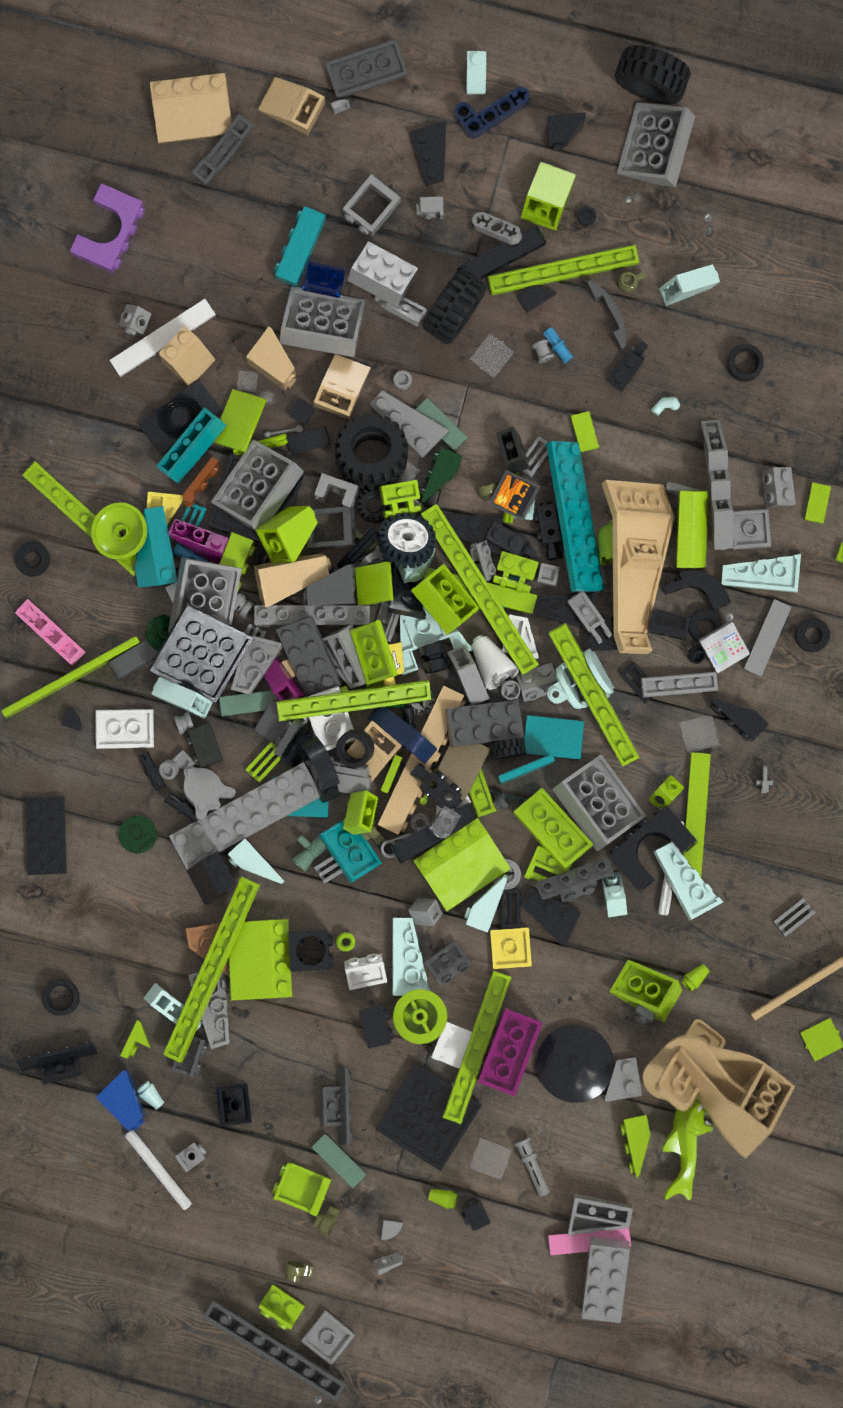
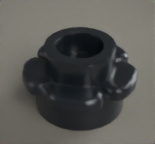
M695 646L688 651L687 658L691 663L699 664L705 659L706 654L702 647Z

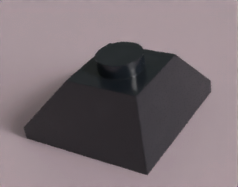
M586 112L548 116L546 123L548 148L562 150L564 147H567L584 127Z

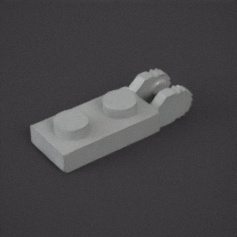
M579 592L567 601L588 633H591L598 644L602 643L601 637L595 631V628L598 626L601 627L608 638L612 636L611 631L604 623L605 620L584 592Z

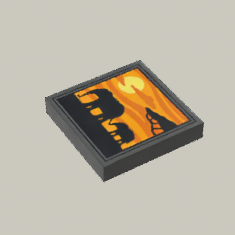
M506 470L489 505L524 521L541 487Z

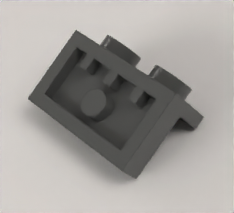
M456 940L424 962L440 986L450 983L456 975L465 972L472 965Z

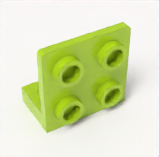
M273 1284L258 1308L261 1309L260 1313L268 1319L273 1317L277 1320L276 1324L284 1330L287 1328L291 1330L305 1305Z

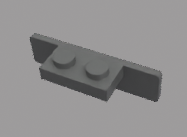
M604 857L536 883V887L542 900L559 894L562 903L570 902L577 897L589 895L599 890L596 880L614 874L608 857Z
M337 1067V1086L319 1087L320 1126H338L339 1145H350L352 1139V1132L350 1130L351 1111L349 1110V1101L351 1100V1093L349 1091L350 1072L348 1067Z

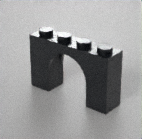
M667 805L664 808L662 806L653 813L655 816L652 819L644 820L639 825L640 829L636 833L631 832L624 838L625 842L621 846L618 844L610 850L611 854L608 856L640 893L655 881L642 866L638 858L639 845L647 836L652 834L665 835L671 839L683 854H686L698 843L696 838Z

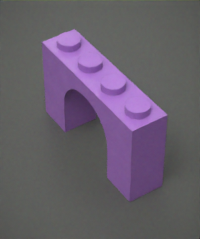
M101 183L93 201L96 206L116 214L121 219V231L113 241L108 243H97L77 234L70 253L73 257L113 274L115 269L118 270L121 265V255L128 250L130 244L128 240L131 235L134 236L137 230L136 223L138 218L141 219L143 217L145 208L143 201Z

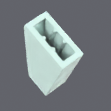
M712 264L674 276L660 287L659 291L665 305L668 306L711 289L720 280Z
M161 677L158 678V681L153 686L152 695L203 719L206 718L213 703L197 692Z

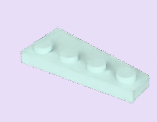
M801 554L723 565L721 584L723 586L797 593Z
M672 842L653 852L689 920L723 903L712 892V888L699 877V873L687 863L686 858Z
M392 918V996H403L417 989L430 991L413 918Z

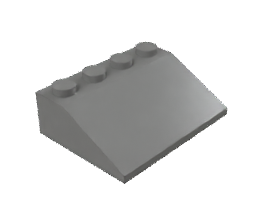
M636 102L617 174L657 185L676 187L695 115L687 107Z
M291 286L281 326L280 344L355 357L366 300Z
M253 439L246 453L242 455L211 503L256 531L255 529L274 517L304 471L295 462Z
M181 557L168 633L186 603L232 625L242 568Z
M602 754L552 789L581 831L593 843V847L597 852L646 817Z

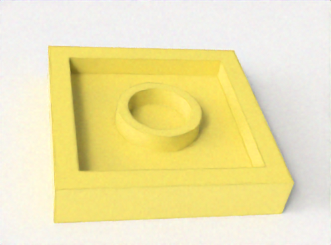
M529 928L490 930L493 969L532 966Z

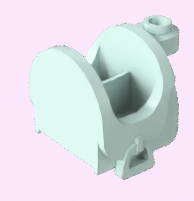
M589 648L582 653L593 675L607 698H609L614 693L613 689L615 687L595 651H591ZM565 662L556 668L555 674L558 682L549 687L547 692L548 698L556 704L568 700L575 709L589 707ZM556 690L559 692L558 698L554 696Z

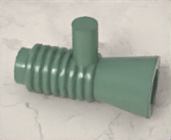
M320 834L311 843L303 835L297 839L305 850L291 860L304 873L314 858H317L326 849L325 844L319 837Z

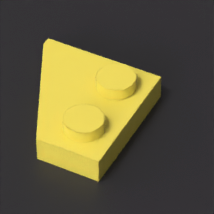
M148 492L146 509L163 506L168 525L182 503L183 495Z

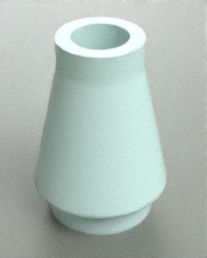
M148 1080L136 1090L139 1093L138 1096L153 1106L155 1110L164 1103L154 1084Z

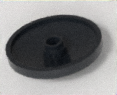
M567 1025L554 1030L542 1042L537 1054L536 1067L542 1085L550 1094L566 1102L579 1103L591 1100L604 1091L612 1078L614 1058L608 1042L597 1031L582 1025Z

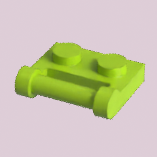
M537 846L524 878H531L538 882L548 878L534 872L535 866L558 875L569 871L571 865L564 870L545 848Z

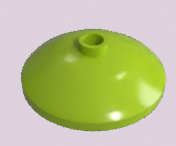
M113 503L104 507L96 515L92 524L91 537L93 544L102 555L110 559L123 560L134 556L143 547L147 538V523L143 514L136 507L127 503ZM123 530L126 531L125 536H121Z

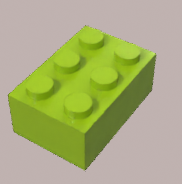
M445 564L411 590L447 635L480 609Z

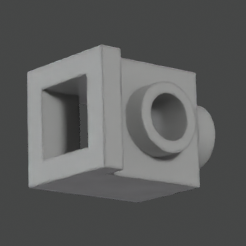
M443 196L420 197V203H417V215H421L425 219H435L436 216H440V220H444Z
M194 1142L175 1157L185 1172L206 1159L204 1154L207 1152L201 1143L197 1145ZM189 1153L195 1154L194 1160L189 1159Z

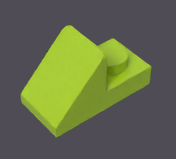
M140 1020L136 1021L120 1055L126 1059H129L130 1056L134 1057L138 1049L136 1042L151 1048L145 1028Z

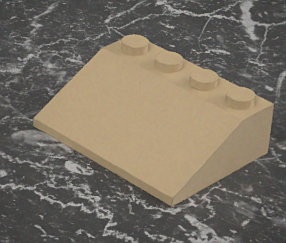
M225 73L150 82L158 143L222 136L228 131L227 128L232 123Z

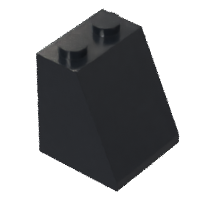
M219 851L205 857L187 870L205 905L234 890L238 885Z

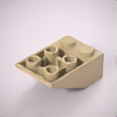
M275 77L258 111L308 136L325 105V97L309 88Z
M335 354L314 400V407L350 420L371 367Z
M373 721L364 730L371 736L375 747L373 756L364 764L370 767L369 776L372 777L371 783L402 748L400 743ZM356 739L347 753L353 758L360 759L365 755V747L361 741Z

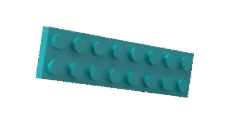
M563 441L547 442L546 446L571 592H600L604 590L579 444L578 442Z

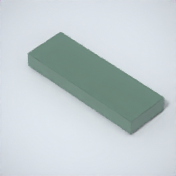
M428 398L416 408L423 415L450 430L442 440L454 452L468 439Z
M273 691L256 692L251 695L240 694L219 697L221 716L266 711L272 700L278 701V698Z
M326 1133L312 1146L352 1188L367 1175Z

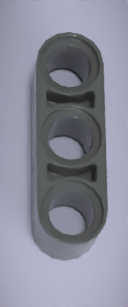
M145 640L110 661L108 665L117 680H121L152 662L158 651L152 648L148 641Z

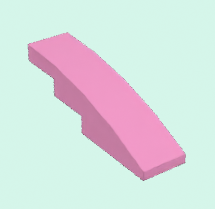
M27 599L15 612L72 666L86 653L30 600Z
M629 1228L580 1233L568 1236L567 1233L549 1235L550 1255L588 1252L590 1236L628 1240L631 1247Z

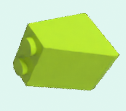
M540 162L527 194L521 219L556 231L576 174Z
M290 506L255 530L272 563H293L298 558L318 522L310 506Z

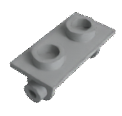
M487 541L471 544L469 550L472 560L480 562L476 566L486 581L493 579L496 575V568L492 562L491 551Z

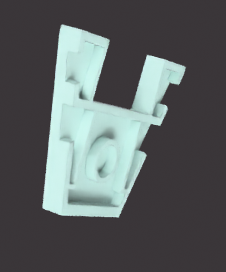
M423 607V610L426 612L425 620L400 615V642H402L404 664L402 676L419 670L412 653L413 650L419 649V647L450 638L453 649L465 644L468 652H470L472 647L457 629L447 635L425 607Z

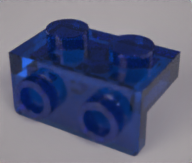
M309 261L303 291L340 298L345 279V269Z

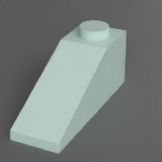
M246 839L228 853L231 857L228 861L235 868L239 866L243 870L280 884L285 882Z
M504 874L473 903L472 908H467L464 917L467 919L466 925L488 932L508 875Z
M156 983L144 997L152 1007L177 1024L185 1006L183 1003ZM200 1021V1023H199V1026H198L197 1030H198V1029L200 1028V1026L202 1025V1022H201V1021Z

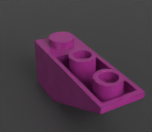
M176 518L168 533L170 537L201 558L220 564L229 540L225 536Z
M276 656L264 674L273 693L279 701L303 698L305 696Z

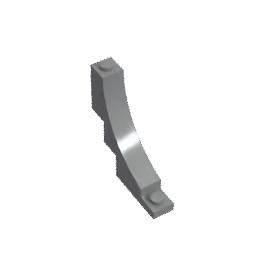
M720 420L701 421L709 482L712 541L714 550H726L734 548L728 449Z

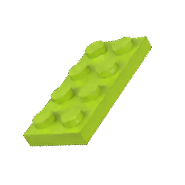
M543 788L538 790L513 812L514 816L564 870L593 846L588 837Z

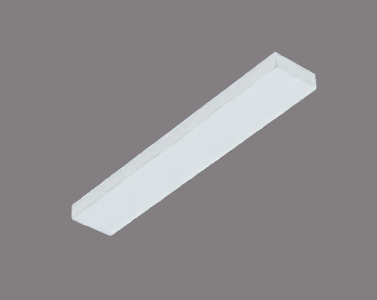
M204 299L112 358L110 362L119 376L122 377L159 353L183 326L193 331L216 315L206 299Z

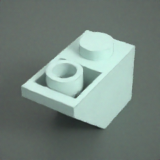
M614 872V874L601 879L608 917L627 915L626 896L620 872Z

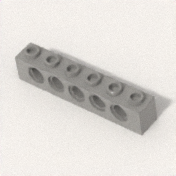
M255 605L254 625L255 627H281L312 615L317 627H345L350 624L353 627H360L370 623V606L271 605L264 607L263 605Z

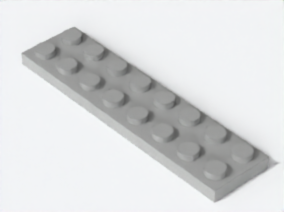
M303 762L206 815L204 820H197V822L186 826L169 837L188 870L197 862L216 851L222 852L319 799L320 796L316 783Z

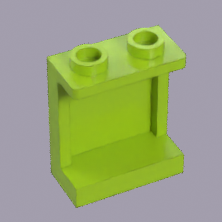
M288 1162L287 1166H282L279 1176H282L280 1184L275 1183L273 1188L274 1200H279L317 1217L331 1178Z

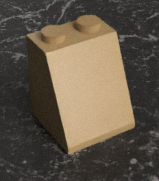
M185 326L158 353L162 363L187 386L195 383L215 361V358L200 339Z
M268 326L246 356L248 365L285 391L287 387L291 388L296 381L295 368L274 331Z

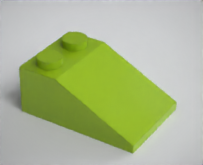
M627 960L610 990L611 994L634 1008L640 1004L655 1013L654 1019L665 1022L682 992L678 980L631 960Z

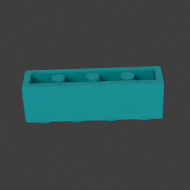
M305 206L303 211L299 210L295 220L297 225L290 230L288 236L290 239L288 246L284 245L281 256L283 258L281 263L277 262L274 269L276 280L298 287L325 223V214Z
M204 407L156 467L179 484L227 425Z

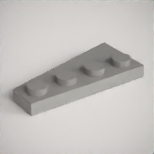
M384 390L370 403L383 418L388 416L391 418V423L396 421L399 424V429H403L407 442L423 458L450 431Z
M199 972L187 976L191 990ZM223 972L201 1019L210 1050L230 1044L226 980Z

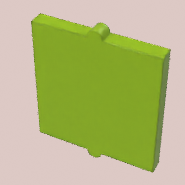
M831 1018L800 1033L806 1044L805 1049L809 1050L814 1062L843 1048L839 1030H836Z

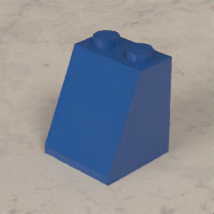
M125 1069L96 1098L130 1131L132 1129L137 1130L145 1122L143 1118L146 1115L131 1073L128 1069Z

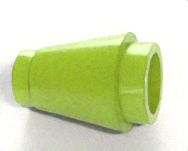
M701 964L685 974L681 982L686 989L692 992L698 989L710 971L704 964Z
M431 1189L428 1200L448 1210L450 1208L455 1209L458 1194L450 1190Z

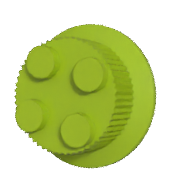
M423 989L412 990L398 1000L393 1012V1021L397 1032L405 1040L415 1044H425L437 1039L444 1031L447 1024V1010L441 998L435 993Z

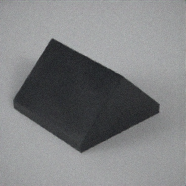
M247 1084L216 1088L220 1127L252 1122Z

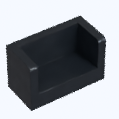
M653 608L648 633L685 641L691 616H678L660 612Z

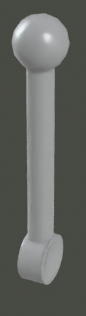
M298 425L293 429L276 432L266 431L264 437L270 438L274 435L292 432L302 433L303 427Z

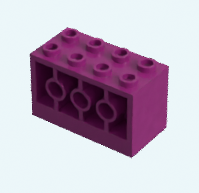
M504 1008L477 1082L515 1096L542 1022Z

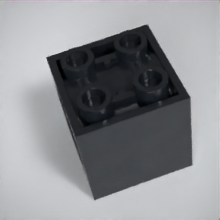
M328 930L288 933L290 972L330 970V966L334 965L333 954L329 952V946H333L332 934H328ZM313 936L317 937L316 940L319 943H324L326 953L325 957L322 956L318 960L319 964L308 966L305 964L306 961L304 959H299L297 949L299 945L301 946L305 942V938Z

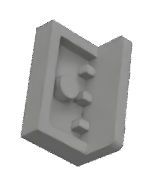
M773 467L762 471L766 508L796 505L791 467Z
M552 663L536 667L523 676L521 672L516 675L524 702L548 695L549 687L558 682Z

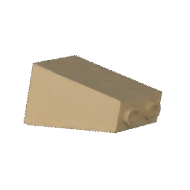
M321 552L298 556L293 563L269 562L253 566L260 603L264 607H269L328 576L329 569H331L330 559Z

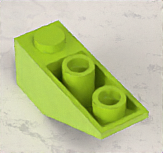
M646 1114L622 1119L623 1124H620L622 1136L626 1135L627 1143H624L626 1154L631 1156L632 1162H628L630 1173H634L636 1178L640 1176L651 1135Z

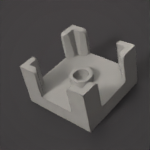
M322 473L314 494L316 496L315 501L325 503L329 490H332L331 492L335 494L345 495L342 501L343 507L353 508L359 493L358 485Z

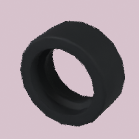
M751 344L736 346L727 359V368L730 375L742 382L754 380L764 366L762 352ZM749 352L755 357L757 361L755 370L751 373L743 374L735 368L734 360L739 353Z
M351 729L345 732L336 744V754L339 760L344 765L352 768L361 767L366 764L373 756L375 749L371 736L360 729ZM356 738L363 743L365 755L362 758L356 759L347 753L345 742L348 739Z
M66 979L51 981L45 986L42 993L44 1008L56 1016H65L72 1013L79 1003L80 994L77 987ZM64 986L71 991L72 1001L68 1007L57 1009L51 1004L49 997L55 987Z

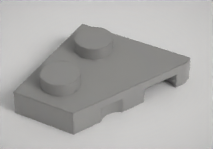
M636 1057L616 1060L612 1078L604 1098L605 1102L642 1096Z

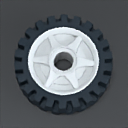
M400 513L396 514V517L392 515L389 517V520L386 519L380 529L378 539L379 551L381 554L383 553L384 559L388 558L390 564L395 562L397 567L400 564H403L402 568L406 569L407 565H410V568H415V565L418 567L422 566V563L428 562V559L432 557L434 552L436 533L435 530L433 531V526L429 525V521L426 519L422 521L423 517L421 516L415 518L413 513H411V517L408 516V513H403L402 517Z

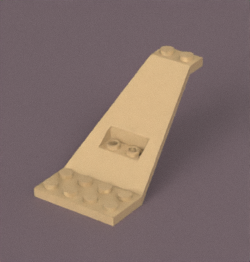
M605 480L602 483V487L613 517L614 639L619 653L649 654L653 650L647 632L675 517L664 485Z

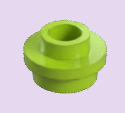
M343 932L338 935L336 945L341 951H350L355 946V938L352 934ZM344 938L349 939L347 946L342 944Z

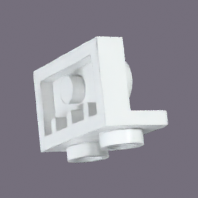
M373 953L367 957H354L344 962L349 990L387 982L382 954Z

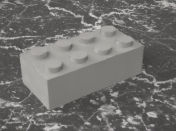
M590 1236L581 1308L582 1319L621 1323L630 1253L628 1240Z

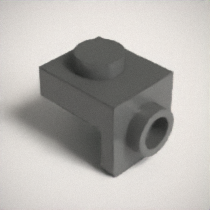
M640 1004L631 1014L637 1022L646 1026L656 1015Z

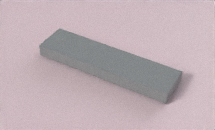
M775 599L773 600L744 666V670L759 677L762 676L792 608L791 606Z
M716 672L640 679L642 698L718 691Z

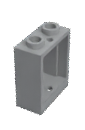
M371 174L344 206L343 217L351 224L353 222L359 226L358 229L363 234H370L373 237L401 203V197ZM369 187L390 203L372 226L351 210Z

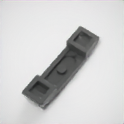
M239 114L227 128L228 131L208 156L201 160L192 174L206 185L211 182L241 147L254 125Z
M590 280L587 282L586 287L594 302L602 299L617 328L613 332L612 337L620 352H623L626 345V333L619 309L609 294L598 284Z

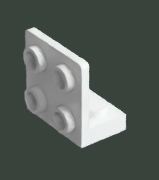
M447 1022L444 1031L439 1036L431 1058L460 1068L472 1032Z

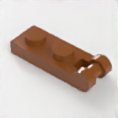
M213 456L184 492L183 504L185 507L190 508L194 505L196 495L199 491L202 493L206 489L207 481L210 477L214 478L218 473L219 461Z

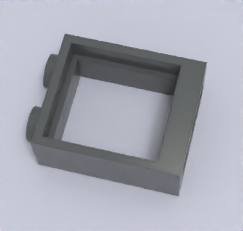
M354 508L312 509L315 516L343 514L344 540L315 542L313 530L305 544L308 549L347 548L356 545Z

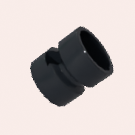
M443 642L419 647L421 659L425 660L423 663L425 674L449 669L447 658L443 657L445 653Z

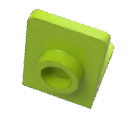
M670 775L648 800L657 809L661 806L664 808L679 795L684 786ZM656 796L662 797L664 804H659L656 801Z

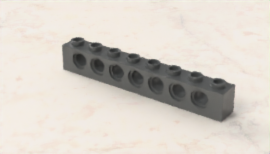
M216 1299L213 1300L203 1316L211 1324L334 1401H337L347 1384L342 1378Z

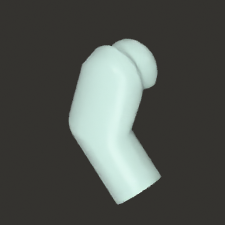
M665 397L660 399L651 411L658 416L665 408L677 410L680 407V403L675 397Z

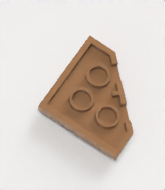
M221 923L185 929L188 948L205 960ZM227 960L222 972L229 977V961Z

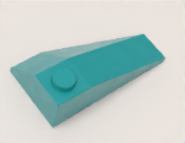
M164 507L144 509L143 516L147 523V538L143 547L137 553L135 564L138 588L176 583L177 577Z

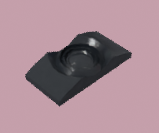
M198 380L182 390L167 404L155 410L139 424V427L162 456L171 449L204 407L215 416L222 409L201 381Z

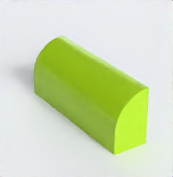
M679 489L675 564L677 568L706 567L709 490Z

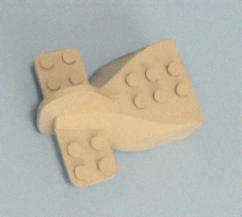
M696 1019L689 1026L685 1035L670 1040L648 1063L643 1073L644 1085L650 1094L656 1098L667 1100L681 1111H686L695 1097H697L720 1134L746 1159L771 1134L795 1086L763 1061L745 1053L723 1049L725 1045L724 1037L702 1020Z

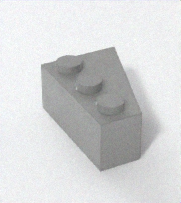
M352 624L321 636L333 664L337 667V673L350 689L366 683L350 634V630L354 629Z
M574 1193L567 1234L571 1236L580 1233L629 1228L633 1210L632 1204Z

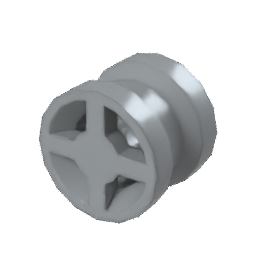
M185 712L183 716L177 715L174 717L180 734L195 728L189 712Z

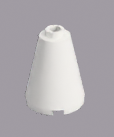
M480 635L473 640L471 647L485 689H496L502 686L508 677L513 679L518 674L519 669L488 636Z

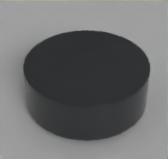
M588 206L581 208L577 215L578 222L586 227L593 225L597 217L595 210Z

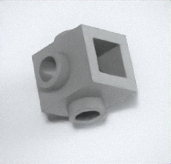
M127 304L121 315L119 326L125 328L124 332L133 336L136 333L144 334L151 313L139 306Z

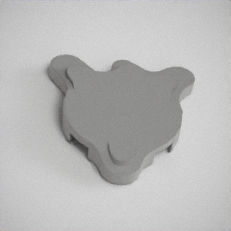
M188 766L184 769L183 792L187 800L195 808L196 819L204 820L208 811L219 809L221 806L219 798H234L236 794L235 789L225 786L213 771Z

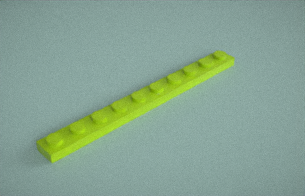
M436 504L421 513L423 519L429 521V525L433 526L436 540L522 676L539 666L439 506Z
M245 877L240 878L163 1053L164 1056L179 1063L183 1062L260 884Z

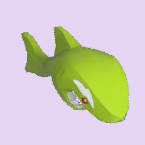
M695 1097L686 1111L676 1109L673 1118V1130L662 1147V1152H675L679 1154L681 1159V1170L678 1177L666 1189L664 1194L665 1200L676 1194L683 1195L687 1200L692 1199V1185L697 1158V1136L707 1132L711 1133L714 1128L711 1122L704 1121V1114L708 1115L697 1097Z

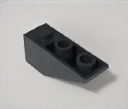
M715 699L710 702L712 705L710 708L717 715L722 714L726 718L725 722L731 728L736 727L740 731L739 735L745 741H754L769 725L754 710Z

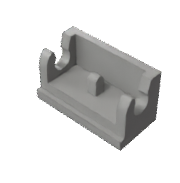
M382 602L377 620H381L387 642L391 644L400 615L387 612L389 602Z

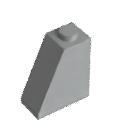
M465 644L447 652L471 706L481 704L489 699L476 664Z

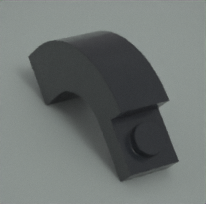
M688 570L679 572V581L676 578L669 580L663 587L665 595L685 588L697 589L705 595L710 609L713 611L731 604L729 595L721 582L712 575L702 571Z
M311 732L295 739L299 756L307 763L314 776L320 796L319 800L325 803L340 796L337 785L340 782L336 769L319 738Z

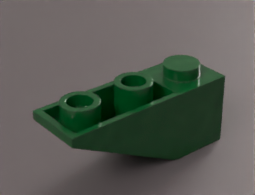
M443 448L440 449V452H435L432 460L435 463L433 470L429 469L426 476L428 481L427 487H422L420 492L421 504L424 505L456 476L462 461V455Z

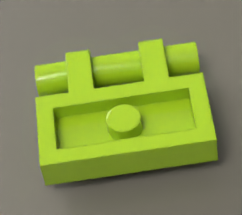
M417 480L379 486L382 505L390 504V510L383 511L385 519L392 515L396 517L398 513L401 516L403 513H408V516H411V513L415 514L422 511L421 505H414L413 501L420 499ZM406 501V507L398 508L397 503Z
M502 551L497 570L504 573L502 577L495 575L493 582L500 584L504 588L505 586L514 588L520 593L522 591L530 593L531 586L524 583L526 579L534 580L539 562ZM509 574L520 577L519 582L508 579Z

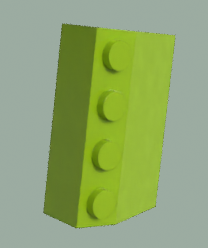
M478 818L413 860L447 912L511 870Z
M288 919L248 921L243 923L228 957L230 1001L292 997Z

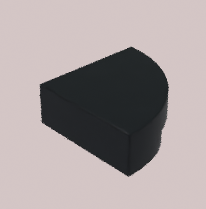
M67 707L62 726L81 731L79 715L72 708Z

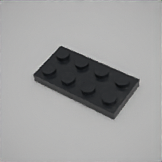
M65 797L26 798L28 875L67 874Z

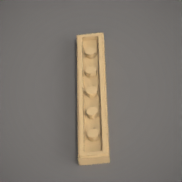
M843 956L751 1012L750 1017L752 1020L759 1019L843 967Z

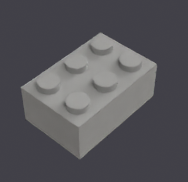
M368 241L351 267L347 281L398 307L412 285L418 268Z

